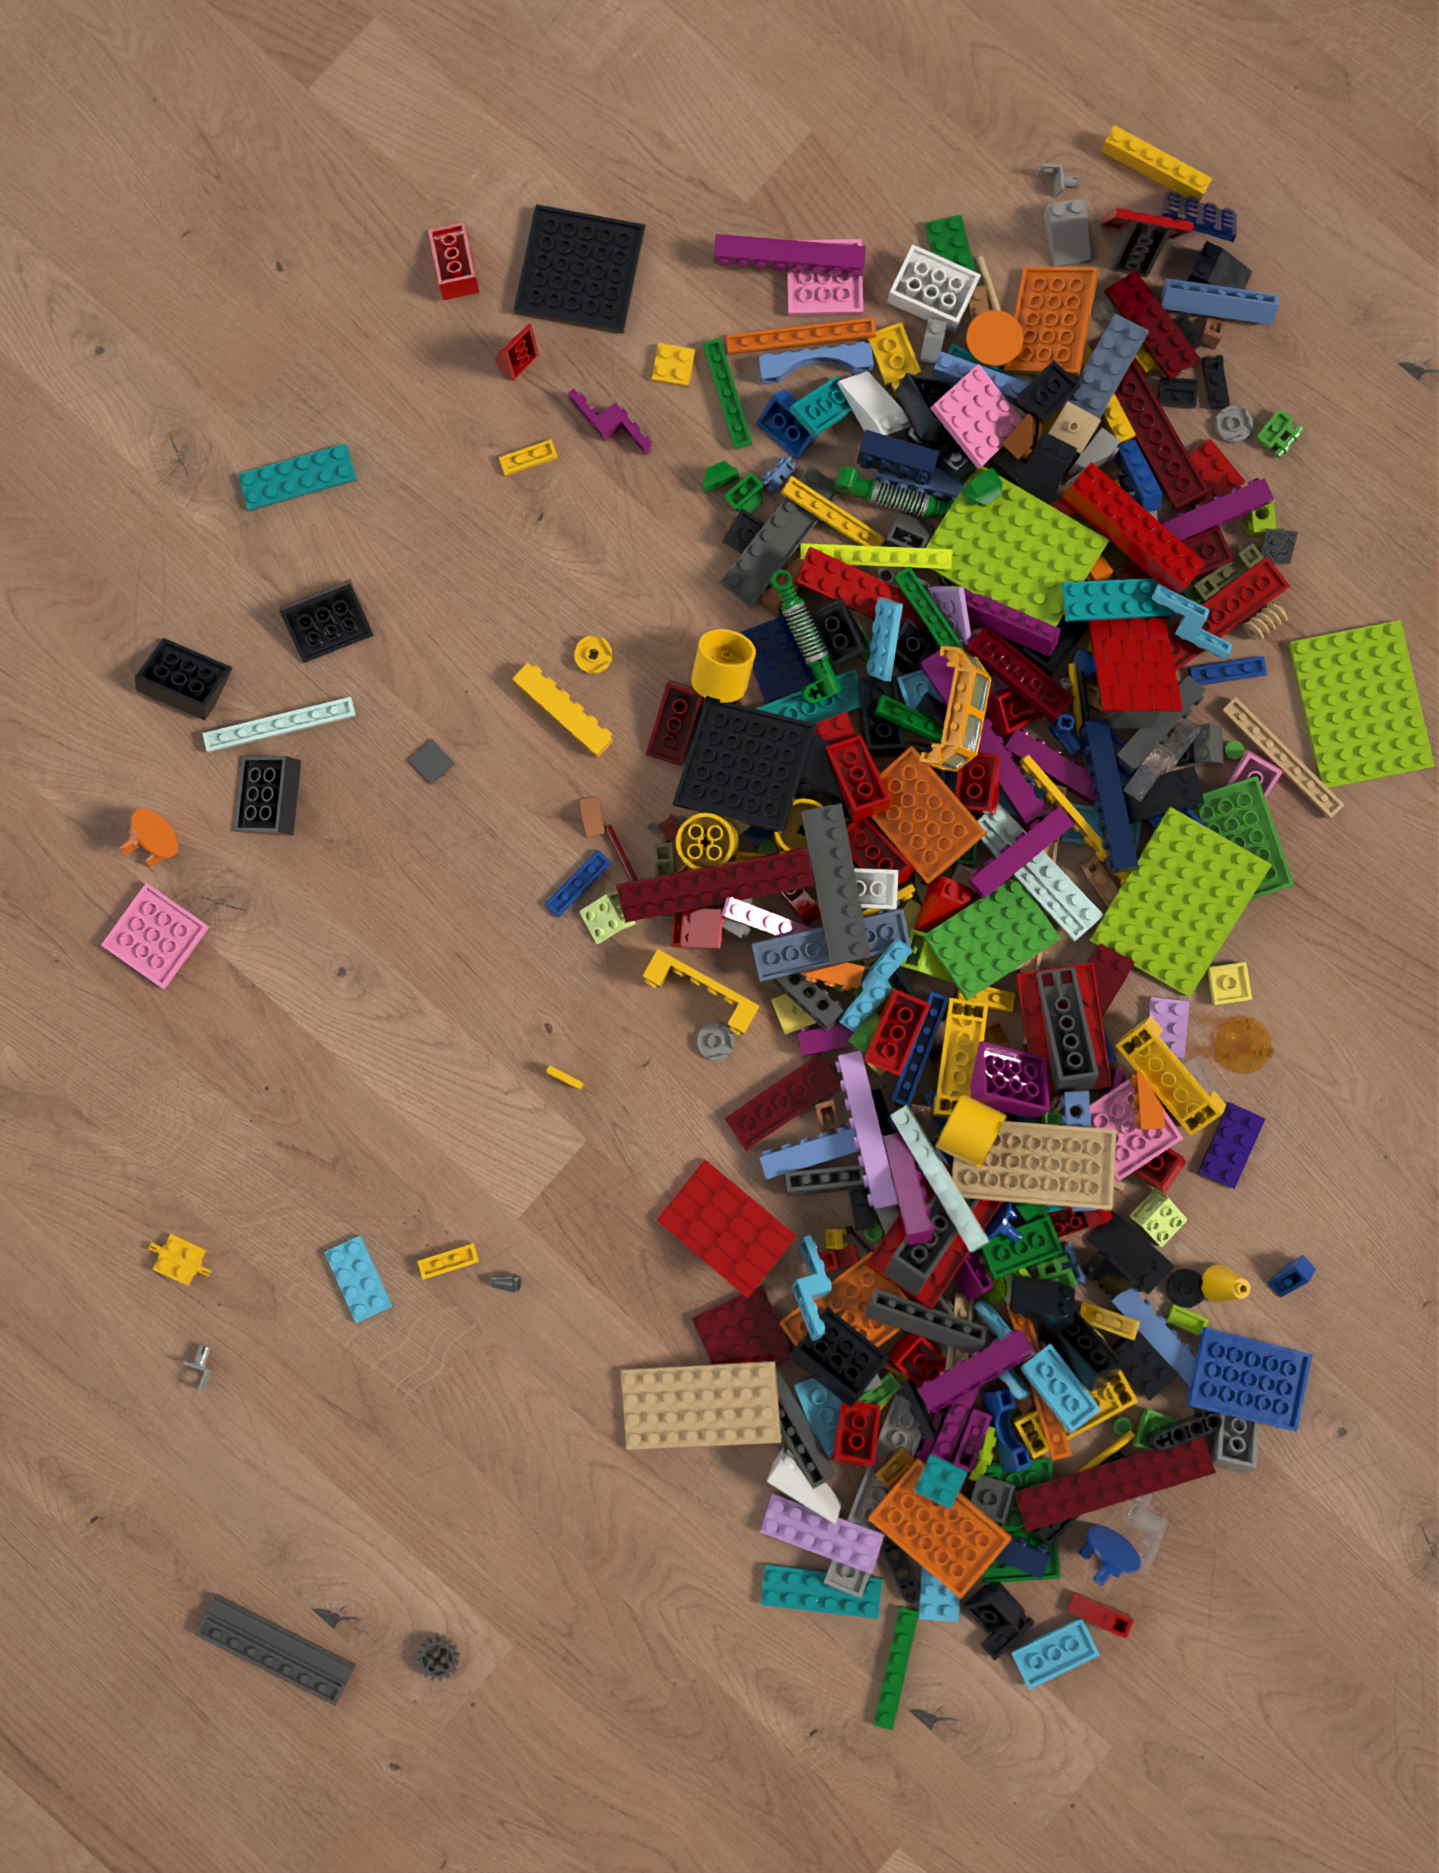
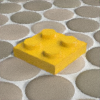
M658 343L652 381L689 388L695 349Z

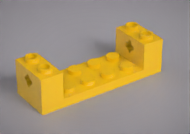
M657 949L643 974L647 985L656 988V986L661 988L671 968H673V973L682 978L685 975L691 978L690 982L698 987L701 985L706 986L707 992L716 997L718 994L725 997L723 1001L732 1006L735 1003L738 1004L727 1025L730 1026L729 1030L737 1035H740V1033L745 1034L760 1007L759 1005Z
M949 998L945 1009L944 1022H946L937 1094L933 1100L932 1117L949 1119L961 1096L965 1094L970 1097V1082L979 1042H984L988 1003Z
M1150 1015L1124 1034L1115 1046L1136 1071H1141L1153 1092L1189 1135L1192 1136L1221 1116L1226 1104L1214 1090L1209 1094L1205 1092L1159 1037L1163 1029Z
M1121 1370L1103 1387L1091 1393L1087 1390L1100 1407V1410L1073 1433L1069 1434L1064 1427L1067 1441L1138 1402ZM1037 1409L1033 1412L1028 1411L1026 1414L1020 1412L1010 1418L1024 1445L1027 1446L1029 1454L1034 1459L1049 1451Z

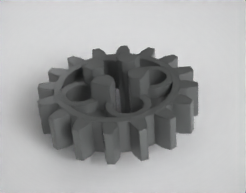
M435 1635L433 1641L428 1638L426 1645L421 1644L420 1649L422 1651H418L416 1655L420 1657L416 1664L421 1665L419 1672H426L425 1678L430 1675L431 1681L438 1677L439 1682H441L443 1676L448 1679L450 1672L455 1673V1666H458L460 1662L456 1658L460 1656V1653L455 1652L458 1647L457 1645H450L452 1639L446 1642L445 1636L438 1640L437 1635ZM441 1648H446L447 1651L438 1660L435 1669H431L429 1665H432L435 1658L438 1657ZM427 1650H432L433 1654L429 1655ZM448 1662L449 1666L445 1667L443 1664Z

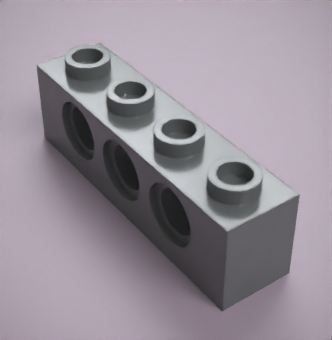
M800 972L772 979L775 985L826 1032L839 1021V1017L843 1014V1006L837 1000L833 1001L829 998V993L824 988L817 987L815 982L805 980L806 976L801 975ZM792 979H798L800 981L796 985L790 983ZM810 991L814 995L812 997H805L804 993ZM820 1004H825L828 1006V1008L826 1010H820L818 1009V1006Z
M860 1165L786 1172L787 1197L864 1189V1169L860 1168Z

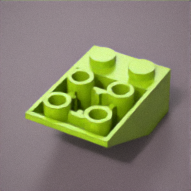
M911 929L909 939L912 953L900 965L901 968L955 984L924 940L923 936L926 933Z

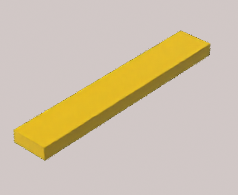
M792 476L781 491L782 495L860 546H882L886 539Z

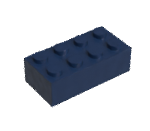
M865 430L857 464H860L865 469H877L882 474L887 475L890 473L896 475L897 478L902 480H913L918 485H929L940 451Z

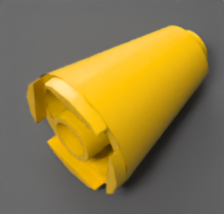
M1212 1265L1202 1276V1292L1211 1302L1224 1304L1246 1298L1250 1293L1249 1282L1226 1265Z

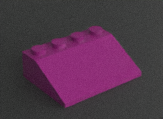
M983 1041L979 1042L970 1082V1098L995 1110L1038 1119L1050 1111L1046 1058Z

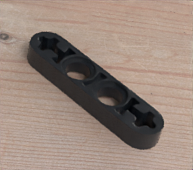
M890 1539L893 1547L889 1548L886 1540H883L881 1548L904 1600L908 1603L917 1602L920 1598V1591L901 1547L898 1545L894 1546L896 1543ZM898 1551L901 1555L900 1559L895 1562L890 1560L891 1552ZM900 1570L908 1571L907 1579L900 1580L897 1575ZM908 1583L912 1591L916 1590L913 1598L910 1595L906 1596L908 1594L906 1584Z

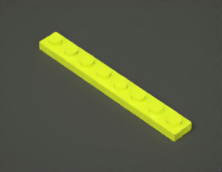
M801 543L800 559L803 560L808 548L813 547L848 565L952 569L953 549Z

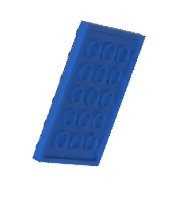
M1202 1327L1186 1405L1297 1432L1313 1354Z

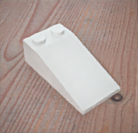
M868 371L838 381L841 391L864 432L865 430H870L898 439L912 426L903 409Z
M854 868L861 908L897 909L898 870Z
M784 1445L773 1462L767 1482L835 1524L842 1500L826 1482L813 1489L793 1452L788 1446Z

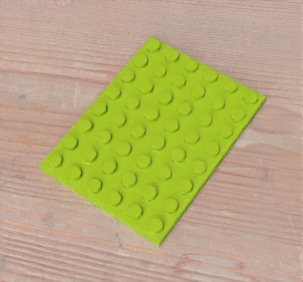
M984 466L979 469L977 468L969 476L963 488L970 481L989 469ZM1001 476L999 478L1003 482L1002 495L986 506L976 504L971 507L960 491L926 548L953 549L952 569H928L955 585L963 586L974 594H981L1056 627L1064 615L1061 584L1064 582L1085 581L1109 540Z
M1401 620L1288 643L1318 778L1326 787L1334 788L1435 767Z
M1169 807L1137 859L1138 867L1130 871L1089 940L1097 945L1103 944L1135 962V967L1190 997L1272 864Z

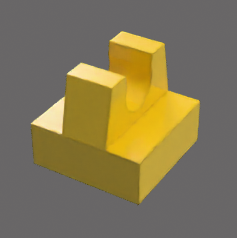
M825 1229L826 1249L837 1250L848 1246V1242H843L842 1237L843 1234H847V1230Z

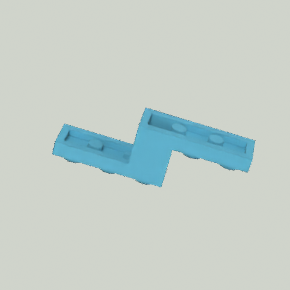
M1158 584L1151 599L1159 605L1172 609L1177 614L1184 615L1177 626L1175 634L1183 640L1194 643L1201 649L1212 652L1216 657H1222L1226 660L1230 655L1233 644L1201 629L1207 619L1209 609Z
M898 938L892 942L863 975L861 981L863 992L839 1017L840 1023L853 1032L860 1027L892 991L888 978L912 953L911 947Z
M810 1235L804 1237L798 1243L810 1276L797 1279L791 1287L810 1337L814 1341L820 1339L825 1334V1326L819 1318L818 1308L813 1300L826 1296L832 1290V1285L824 1271V1263L817 1253V1245Z
M987 1300L978 1301L974 1305L977 1315L989 1325L991 1333L997 1336L995 1340L1000 1339L1001 1341L1006 1338L1007 1334L1011 1331ZM1013 1368L998 1376L1000 1380L1008 1385L1014 1397L1024 1399L1032 1394Z

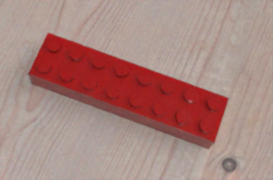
M1092 462L1061 496L1154 580L1178 594L1187 588L1206 564Z

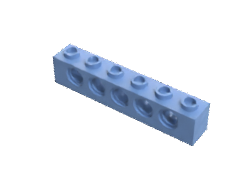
M1089 1091L1063 1092L1064 1096H1060L1061 1108H1065V1116H1062V1126L1074 1127L1078 1125L1091 1128ZM1073 1106H1078L1081 1110L1080 1115L1077 1117H1073L1070 1114V1109ZM1071 1207L1072 1211L1097 1210L1089 1208Z

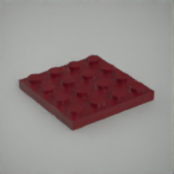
M762 1285L758 1286L748 1299L741 1294L692 1317V1321L712 1364L775 1361V1366L790 1360L788 1356L792 1353V1349Z

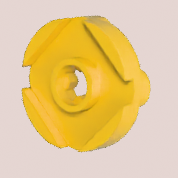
M587 636L578 642L574 658L577 666L589 675L604 672L611 664L612 650L605 639ZM592 650L594 653H599L597 655V659L595 660L593 658H589L590 651Z

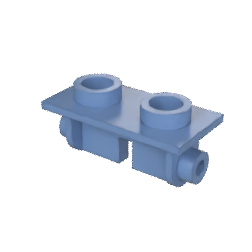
M781 457L775 463L776 467L772 471L768 470L762 476L763 480L761 483L767 485L765 489L769 493L775 492L783 483L780 476L786 480L795 472L796 464L793 461L789 462L792 457Z
M1069 1242L1062 1246L1064 1253L1059 1254H1067L1069 1258L1068 1262L1062 1263L1063 1268L1071 1267L1076 1282H1085L1086 1274L1083 1272L1074 1247Z

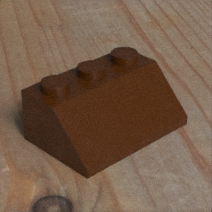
M800 558L790 561L785 568L791 575L792 587H795L793 591L797 592L796 596L804 590V587L795 584L803 559ZM779 574L776 577L777 584H784L785 577ZM773 587L770 590L767 588L760 596L762 598L760 604L778 619L782 614L781 603L783 601H779L781 597L777 596L779 593H776Z

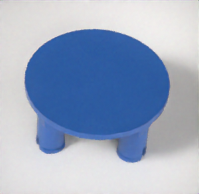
M1003 1201L983 1232L988 1240L998 1233L1005 1235L1013 1243L1019 1241L1015 1236L1021 1239L1022 1233L1012 1227L1008 1219L1014 1220L1018 1216V1211L1011 1207V1202Z
M1094 1525L1089 1529L1088 1539L1079 1551V1555L1088 1560L1095 1552L1102 1560L1101 1568L1093 1576L1095 1583L1104 1586L1111 1574L1114 1577H1119L1122 1572L1133 1573L1140 1568V1556L1125 1537L1115 1530L1102 1525Z

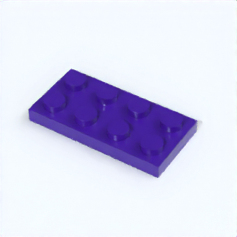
M1228 1102L1197 1173L1235 1189L1265 1118Z

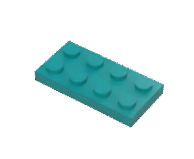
M838 376L803 397L789 408V411L814 438L853 412L838 385V381L841 380Z

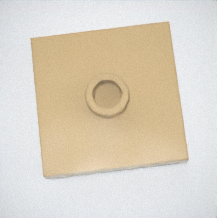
M1067 401L1048 434L1078 448L1077 453L1081 455L1101 419Z

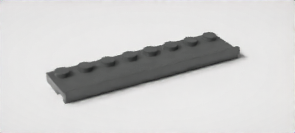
M812 464L799 479L800 482L832 503L840 494V492L833 490L835 484ZM785 497L719 583L735 597L743 601L747 607H752L770 584L771 574L781 570L819 521V518Z
M842 803L801 811L830 965L869 958L871 954Z
M215 1594L195 1633L196 1636L336 1706L356 1666L355 1663L219 1594Z

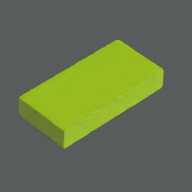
M1171 1304L1165 1319L1167 1323L1197 1336H1201L1202 1327H1207L1209 1319L1175 1304Z

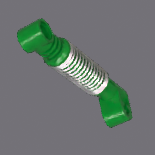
M847 466L840 467L833 489L837 492L863 498L871 504L876 502V505L880 503V506L884 504V507L887 505L888 508L892 506V509L896 507L897 511L900 509L901 512L903 510L905 513L908 511L909 514L912 512L913 515H920L922 518L933 515V518L938 517L939 520L941 518L942 520L944 519L954 502L948 501L945 504V501H942L941 503V500L938 499L936 501V498L928 493H925L922 498L923 492L918 494L919 491L914 493L915 490L910 492L911 489L907 491L904 488L903 490L902 486L899 489L898 485L894 487V484L890 486V483L886 485V482L881 484L882 481L879 483L877 479L867 480L859 478V471Z
M785 570L773 572L770 576V584L775 592L779 593L777 595L781 597L779 601H783L781 603V611L784 617H787L786 621H789L788 625H791L789 628L793 629L791 632L794 633L795 640H798L797 644H800L798 648H802L800 652H804L802 656H805L804 660L807 666L811 667L816 678L815 681L803 687L801 692L802 698L806 702L817 703L838 693L842 689L828 661V652L823 650L825 647L821 646L823 643H820L821 639H818L820 635H816L818 631L814 630L816 627L812 626L814 625V623L811 624L810 622L812 619L809 620L811 616L807 615L809 611L802 612L807 607L802 608L805 605L803 599L796 596L797 592L793 591L795 587H792L791 575ZM779 574L785 577L783 585H778L776 582V577ZM818 683L823 693V696H821L818 692L814 694V698L808 696V694L810 693V689L818 690L816 684Z

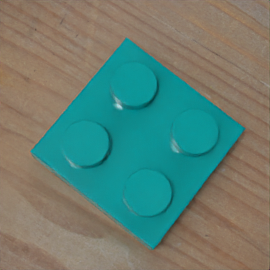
M930 1454L914 1492L951 1509L967 1475V1471Z

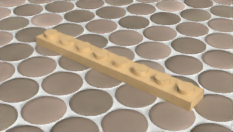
M1237 697L1221 710L1329 819L1345 805Z

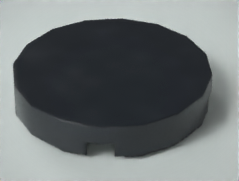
M1180 1269L1170 1275L1166 1291L1174 1304L1182 1308H1192L1201 1303L1205 1297L1201 1289L1203 1279L1199 1273L1191 1269Z

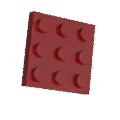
M1211 438L1189 454L1210 491L1209 494L1189 503L1193 509L1200 503L1208 504L1212 502V499L1218 495L1223 494L1225 496L1230 494V490L1242 486L1246 482Z

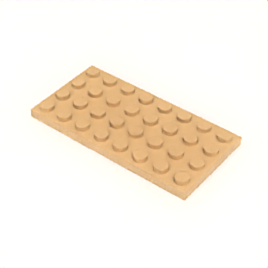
M1004 1121L980 1170L954 1157L952 1180L963 1198L1112 1210L1116 1130Z
M775 1361L621 1370L627 1450L780 1443L782 1441Z

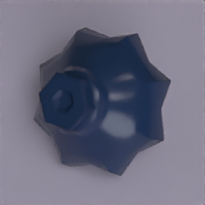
M1129 474L1120 475V486L1124 490L1134 492Z

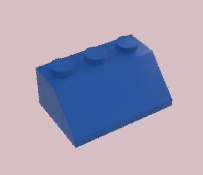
M783 389L773 395L756 424L798 460L818 439L820 434L814 438L789 411V408L798 400Z

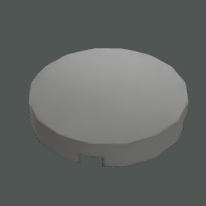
M1227 406L1220 411L1215 419V432L1224 442L1230 444L1240 443L1251 433L1253 428L1252 417L1246 409H1242L1240 406Z
M707 1024L698 1033V1050L707 1059L712 1061L722 1060L733 1050L734 1035L724 1024Z

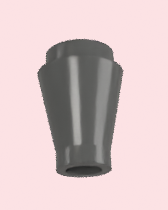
M516 1273L493 1276L491 1286L492 1288L502 1289L511 1293L519 1292L521 1276H517Z

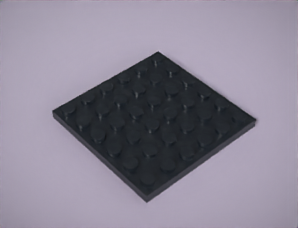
M536 204L514 305V313L624 334L645 233V224Z
M707 697L672 804L680 808L700 813H711L723 819L784 834L818 727L817 724L729 702L723 703L720 700Z

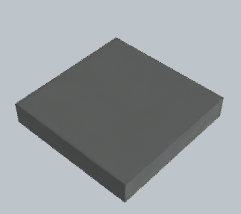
M980 1475L973 1483L969 1501L993 1521L1004 1524L1015 1484L987 1475Z

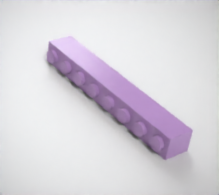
M857 1051L839 1055L838 1061L835 1064L837 1072H841L843 1080H840L842 1092L846 1091L847 1099H844L846 1110H850L852 1118H849L851 1130L855 1129L857 1136L853 1137L856 1149L859 1148L861 1156H858L860 1168L864 1167L866 1175H863L865 1187L869 1186L870 1194L867 1195L869 1206H873L874 1210L897 1205V1196L862 1052Z

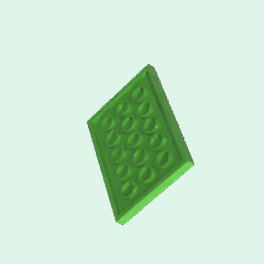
M1258 776L1202 794L1205 803L1201 808L1192 809L1191 811L1210 830L1272 864L1251 899L1295 886Z
M1015 877L999 886L986 898L979 899L923 936L966 1001L1061 939L1031 894Z

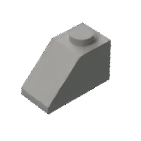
M928 319L919 360L920 363L935 366L944 340L946 321Z

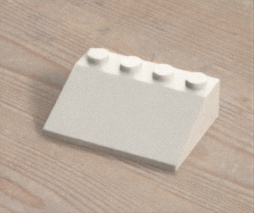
M912 244L889 292L887 303L927 321L929 318L946 321V329L955 333L981 275Z

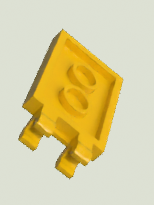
M902 322L877 330L876 338L867 339L868 343H871L872 354L885 387L891 385L895 399L899 398L895 391L906 373L917 376L921 375L920 367Z

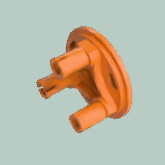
M999 310L983 312L971 322L966 336L967 349L979 362L1003 369L1005 364L1016 358L1022 348V328L1018 321L1006 312Z
M142 808L133 812L130 819L131 828L128 830L129 839L119 846V850L124 849L121 853L128 856L136 848L143 847L151 853L146 857V862L152 867L163 858L173 857L178 852L179 845L171 826L160 815L149 809Z

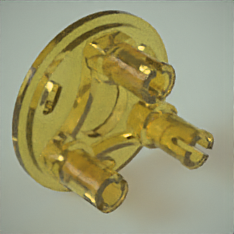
M1238 1016L1228 1019L1221 1024L1214 1036L1213 1047L1218 1061L1223 1067L1234 1073L1247 1074L1255 1072L1264 1066L1267 1060L1273 1056L1272 1053H1274L1269 1032L1262 1023L1251 1017Z

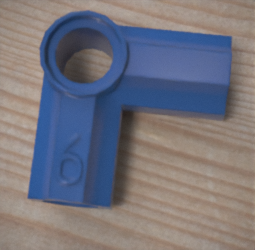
M1063 714L1050 724L1048 728L1053 737L1060 741L1066 752L1071 756L1083 748L1084 745L1074 732L1073 723L1075 720L1073 717Z

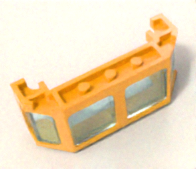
M941 646L939 656L948 658L949 663L947 662V667L955 668L941 744L932 743L931 747H933V750L930 753L921 752L920 762L938 770L957 772L978 754L992 678L977 657L966 654L959 647Z

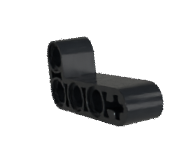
M1193 1407L1194 1415L1149 1431L1145 1437L1146 1444L1154 1449L1166 1450L1217 1431L1222 1425L1220 1413ZM1209 1417H1211V1424H1210V1425H1208V1419H1209ZM1193 1423L1194 1430L1191 1432L1190 1426ZM1176 1429V1430H1177V1436L1174 1438V1437H1173V1432H1174V1430Z

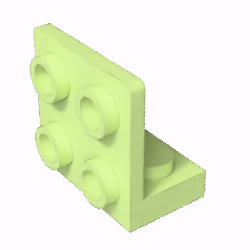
M617 891L602 896L580 910V914L596 944H600L619 931L636 924L635 921L625 923Z
M1154 1189L1129 1215L1160 1247H1163L1187 1221V1218L1175 1204L1157 1189Z

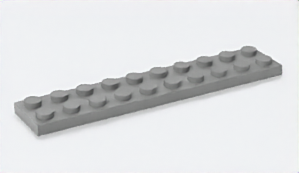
M894 1394L877 1438L874 1465L869 1469L866 1468L847 1521L882 1534L885 1533L869 1521L868 1516L889 1493L890 1489L874 1475L873 1471L901 1445L914 1456L922 1436L918 1428L920 1424L917 1418H914L911 1414L910 1402L904 1397ZM925 1406L928 1414L930 1415L931 1411H929L928 1408ZM831 1560L823 1582L861 1598L870 1573Z

